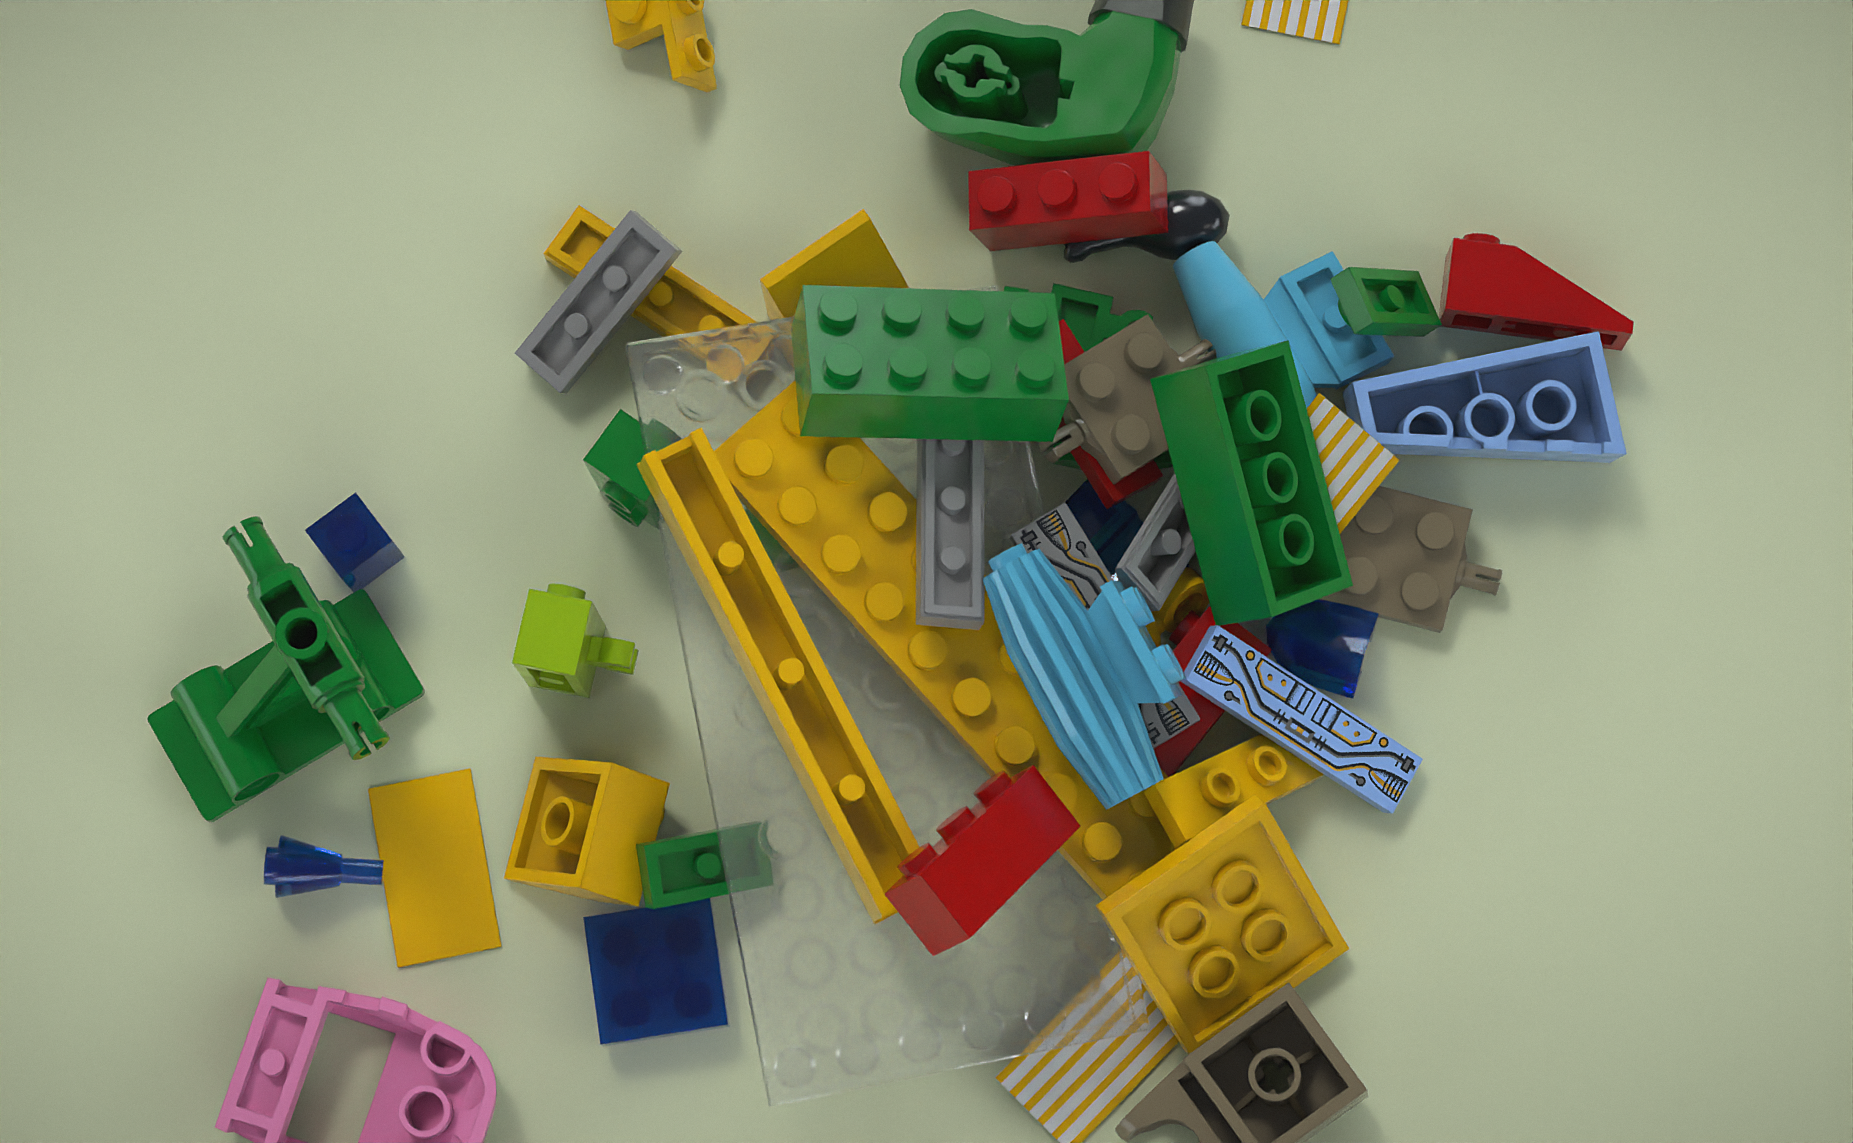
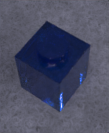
M356 492L305 529L306 533L353 593L366 587L405 557Z

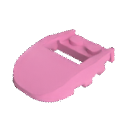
M267 978L215 1125L216 1128L226 1133L235 1132L254 1143H308L286 1136V1132L329 1012L395 1034L358 1143H484L496 1105V1080L486 1053L468 1035L441 1021L436 1022L410 1009L405 1003L383 996L382 998H375L318 986L317 990L288 986L279 979Z

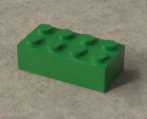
M802 285L791 328L800 436L1053 442L1069 401L1055 293Z
M1289 340L1229 354L1151 378L1150 382L1215 625L1220 626L1274 617L1353 586Z

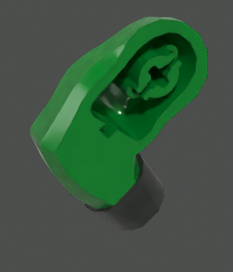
M1095 0L1087 23L1089 27L1080 35L1048 25L1020 24L973 9L944 13L919 31L913 38L902 59L899 86L909 114L927 129L946 141L1010 165L1018 166L1147 151L1156 139L1175 91L1180 55L1187 46L1194 0Z

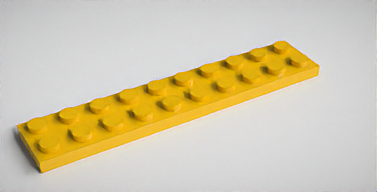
M793 381L714 450L739 500L991 777L1002 770L1009 777H1012L1032 765L1036 767L1081 825L1058 851L1102 900L1176 850L1144 794V791L1148 788L1106 810L1057 747L1007 653L985 585L984 623L980 630L916 625V499L861 438L800 436L796 381ZM1161 769L1164 779L1168 778V776Z

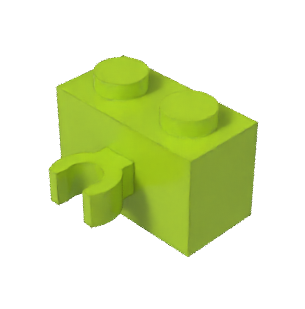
M551 583L548 585L547 592L529 588L512 664L528 686L590 698L597 667L634 675L639 650L635 649L634 642L604 637L606 625L593 602L585 600V591L568 585Z

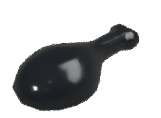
M1171 191L1167 193L1168 233L1064 244V259L1070 263L1083 261L1093 253L1122 247H1136L1160 258L1178 260L1182 255L1201 244L1210 241L1218 243L1227 232L1230 215L1220 199L1203 191Z

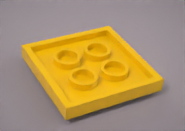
M1255 794L1095 905L1181 1047L1188 1055L1287 983H1290L1295 988L1349 950L1348 945L1266 803Z

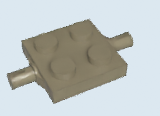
M1147 314L1064 364L1069 401L1063 414L1066 425L1057 430L1053 442H1039V447L1043 453L1057 443H1063L1053 448L1044 457L1049 462L1054 463L1062 456L1081 446L1083 450L1098 461L1112 484L1115 485L1168 452L1169 449L1150 379L1216 359L1215 349L1200 359H1196L1213 346L1212 343L1204 339L1199 344L1178 355L1176 351L1170 348Z
M1379 486L1340 533L1353 586L1320 598L1318 602L1440 633L1443 630L1450 599L1459 587L1463 586L1496 596L1500 583L1496 582L1501 580L1502 570L1466 562L1465 539L1473 509Z

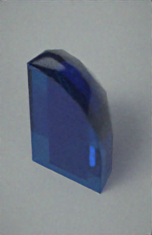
M1317 599L1272 617L1266 625L1267 645L1272 649L1271 652L1278 664L1307 684L1353 699L1362 674L1361 669L1369 643L1372 641L1379 614L1348 604Z

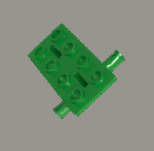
M258 516L240 521L253 543L251 547L244 535L239 533L235 526L229 528L222 537L250 581L247 587L248 599L273 641L225 670L221 666L214 665L189 675L180 681L170 692L173 700L152 712L147 718L149 725L202 817L208 822L218 820L344 743L349 750L352 760L362 759L372 754L360 735L363 732L370 744H374L375 748L379 750L390 740L388 733L383 730L379 722L425 694L423 685L368 593L363 589H359L334 605L329 600L319 601L300 568L294 566L293 563L284 562L263 527L261 518Z

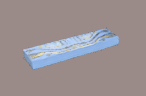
M1218 625L1208 628L1184 670L1186 678L1180 681L1383 813H1394L1423 760Z

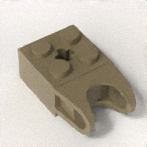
M1287 983L1184 1057L1183 1061L1120 1121L1115 1128V1132L1121 1139L1127 1142L1141 1133L1155 1130L1160 1126L1177 1124L1193 1131L1200 1143H1305L1368 1097V1090L1291 984ZM1275 1062L1279 1070L1287 1064L1294 1071L1287 1078L1290 1088L1280 1094H1277L1274 1088L1269 1093H1266L1259 1087L1266 1080L1262 1069Z

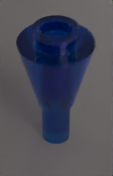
M284 835L280 836L278 847L266 848L264 885H275L276 898L339 887L341 883L381 886L383 884L384 860L343 858V854Z

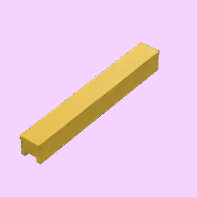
M701 427L691 432L684 439L657 452L653 450L643 455L641 462L637 463V467L875 925L898 913L884 893L903 876L897 868L898 865L918 849L919 845Z

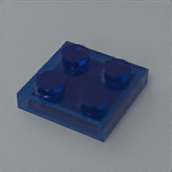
M711 898L657 909L638 908L583 917L600 1045L604 1047L730 1027Z

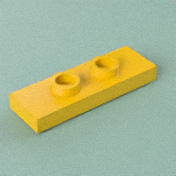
M1260 734L1157 782L1144 791V794L1176 849L1254 794L1267 805L1315 782L1324 774Z

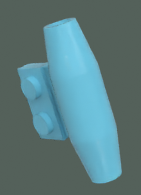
M1215 241L1206 242L1193 248L1173 264L1174 272L1197 334L1201 341L1206 339L1213 345L1207 352L1209 353L1215 349L1217 358L1229 354L1289 340L1306 409L1317 396L1314 388H1335L1337 390L1389 364L1394 357L1382 335L1354 334L1352 328L1342 318L1338 309L1339 298L1330 279L1343 271V268L1333 251L1280 276L1264 299Z

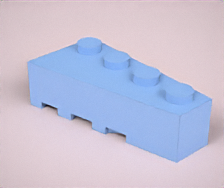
M1599 331L1355 381L1342 392L1347 416L1392 454L1611 463L1627 454Z

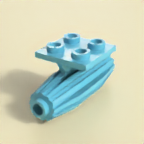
M1021 543L990 559L988 563L993 572L982 580L1007 653L1057 747L1107 810L1163 780L1164 777L1139 703L1164 704L1180 697L1182 693L1176 683L1185 679L1186 676L1170 646L1162 644L1156 647L1146 625L1154 622L1155 619L1137 587L1133 588V586L1125 589L1122 582L1111 580L1100 586L1101 593L1089 610H1087L1040 549L1027 553Z

